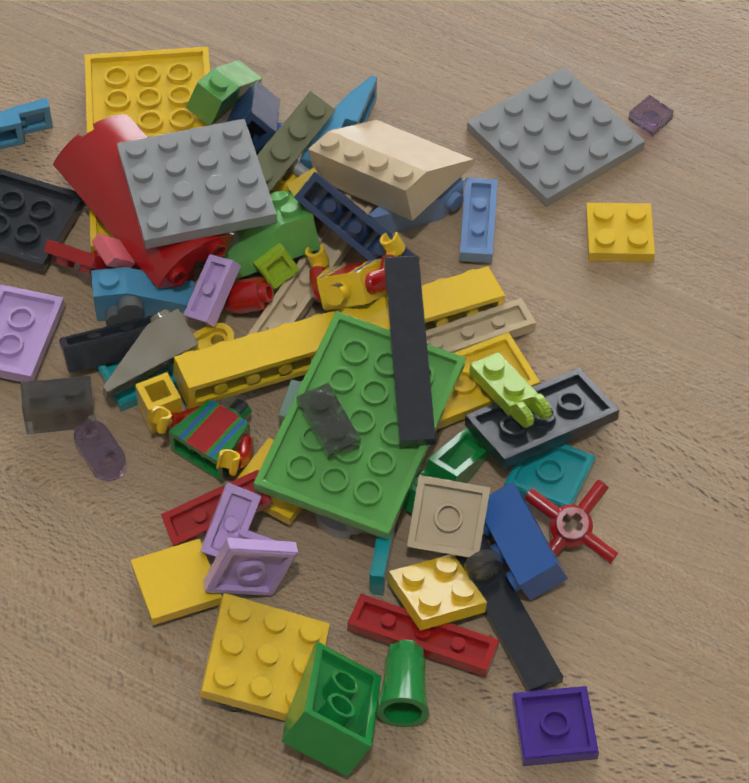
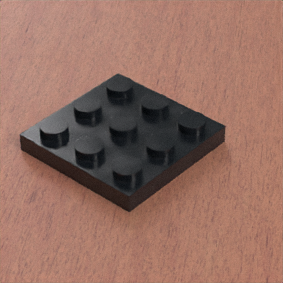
M0 169V260L44 273L54 255L44 252L47 239L62 243L85 202L76 191Z

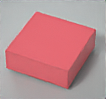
M98 234L92 240L93 246L106 266L131 268L135 264L120 239Z

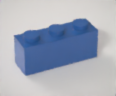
M513 481L490 494L483 532L487 537L493 535L496 543L491 545L492 550L501 564L507 562L511 570L506 573V576L516 592L523 590L531 601L567 580L568 577L526 500H524L523 495Z

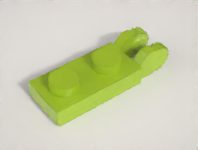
M499 352L470 364V376L508 416L511 415L521 426L527 428L533 425L534 418L530 409L541 420L551 417V406L545 400V397L542 394H538Z

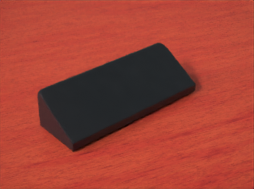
M154 315L60 338L59 343L69 373H74L121 361L147 324L151 323L150 318Z

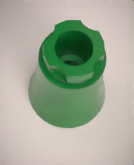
M399 640L397 643L390 644L387 650L382 691L376 713L381 721L391 726L414 727L424 723L429 717L424 649L417 645L415 641Z

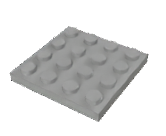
M565 67L467 121V131L545 207L641 152L645 146L644 139Z
M245 119L117 143L119 159L145 249L277 223V214Z

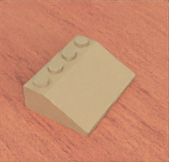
M378 120L330 130L308 149L312 168L314 167L318 174L322 175L333 186L411 221L474 165L472 158Z

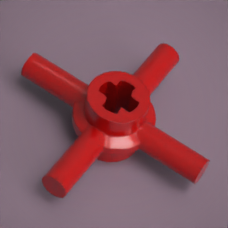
M597 480L578 505L567 504L557 507L533 488L525 496L524 500L550 519L549 529L553 538L549 544L556 557L564 547L574 548L582 544L609 564L618 555L616 550L592 533L593 522L590 512L609 489L601 480ZM572 519L576 520L578 523L576 529L580 531L578 532L573 529L570 533L564 529L565 522L569 523Z

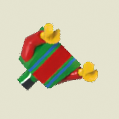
M236 399L228 408L214 400H208L202 406L181 412L171 413L168 409L161 406H155L151 410L147 423L157 424L156 431L160 434L170 430L171 451L221 483H224L229 475L235 476L237 470L245 468L252 459L253 439L250 436V425L246 420L252 411L249 405L241 399Z

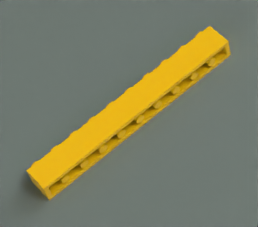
M489 266L476 270L471 269L456 276L440 278L434 282L422 285L425 329L429 330L504 304L505 294ZM387 295L368 304L341 308L324 314H315L310 318L293 323H284L278 327L261 332H252L241 338L221 341L213 346L196 351H187L182 355L175 356L174 379L188 409L201 406L208 400H221L305 375L336 311L389 330Z

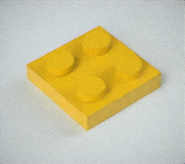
M586 203L588 261L654 262L655 246L651 203Z
M447 555L389 571L387 582L420 631L485 613L487 601L455 555Z

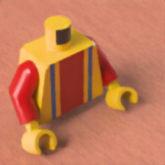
M395 232L393 239H390L387 233L381 236L380 243L386 251L382 259L328 267L326 269L325 267L329 264V258L324 246L321 244V249L316 254H313L311 248L307 247L305 254L311 266L309 270V290L311 296L316 301L322 303L323 309L327 311L368 304L386 295L384 257H397L405 250V244L398 232Z

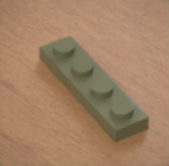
M311 91L257 155L269 193L336 111Z

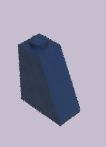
M256 80L236 101L226 121L245 119L256 153L277 131L280 99Z

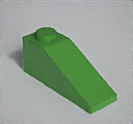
M239 60L215 67L197 82L186 109L207 125H213L234 107L236 101L256 80L261 83L263 78Z

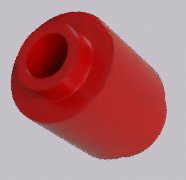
M264 277L236 280L223 307L227 312L235 314L265 310L274 298L272 285Z

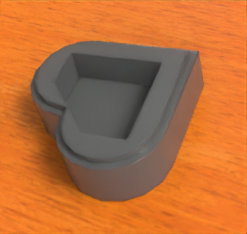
M133 295L122 297L117 302V305H113L105 311L107 326L145 317L142 300Z

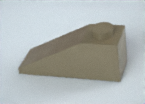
M166 309L150 318L151 323L147 324L104 384L103 396L105 399L173 365L175 356L182 355L187 351L197 350L198 342L179 309L170 313Z

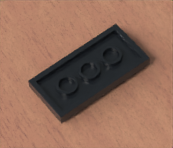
M577 368L532 387L538 394H542L551 406V417L541 420L530 409L534 422L533 425L525 428L511 415L508 416L497 403H493L465 415L464 425L500 466L505 469L618 420L620 410L580 368Z

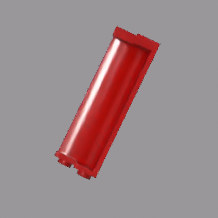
M128 115L111 116L94 123L92 131L83 137L78 133L55 159L53 166L115 238L121 240L130 256L157 288L181 287L188 279L189 273L196 261H207L209 254L223 257L227 252L228 246L234 237L233 232L145 249L119 159L117 143L147 138V136Z

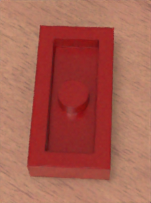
M47 239L44 252L55 255V263L74 268L75 263L80 264L79 271L91 274V270L113 268L106 266L99 255Z

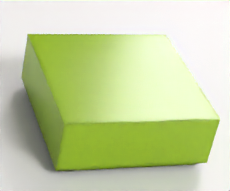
M280 242L253 262L265 280L272 285L273 290L300 271Z

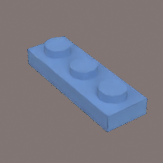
M468 177L465 179L459 261L492 263L498 179Z

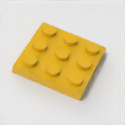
M224 593L218 609L199 697L285 721L314 645L318 641L326 646L330 623Z

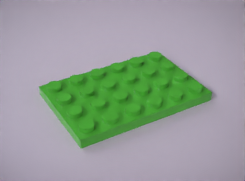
M338 311L335 312L254 481V490L386 540L390 537L430 446H399L389 330ZM427 344L436 432L464 369L466 358Z

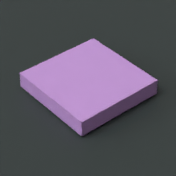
M226 538L203 580L205 592L273 596L298 554L296 542Z

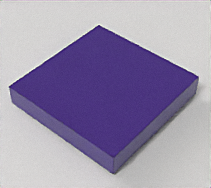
M587 686L515 692L512 694L523 766L598 759L599 750Z

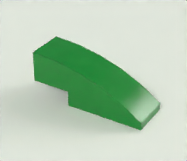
M464 428L428 458L425 470L419 475L468 483L490 453L468 428ZM419 475L416 476L402 507L411 514L413 513Z

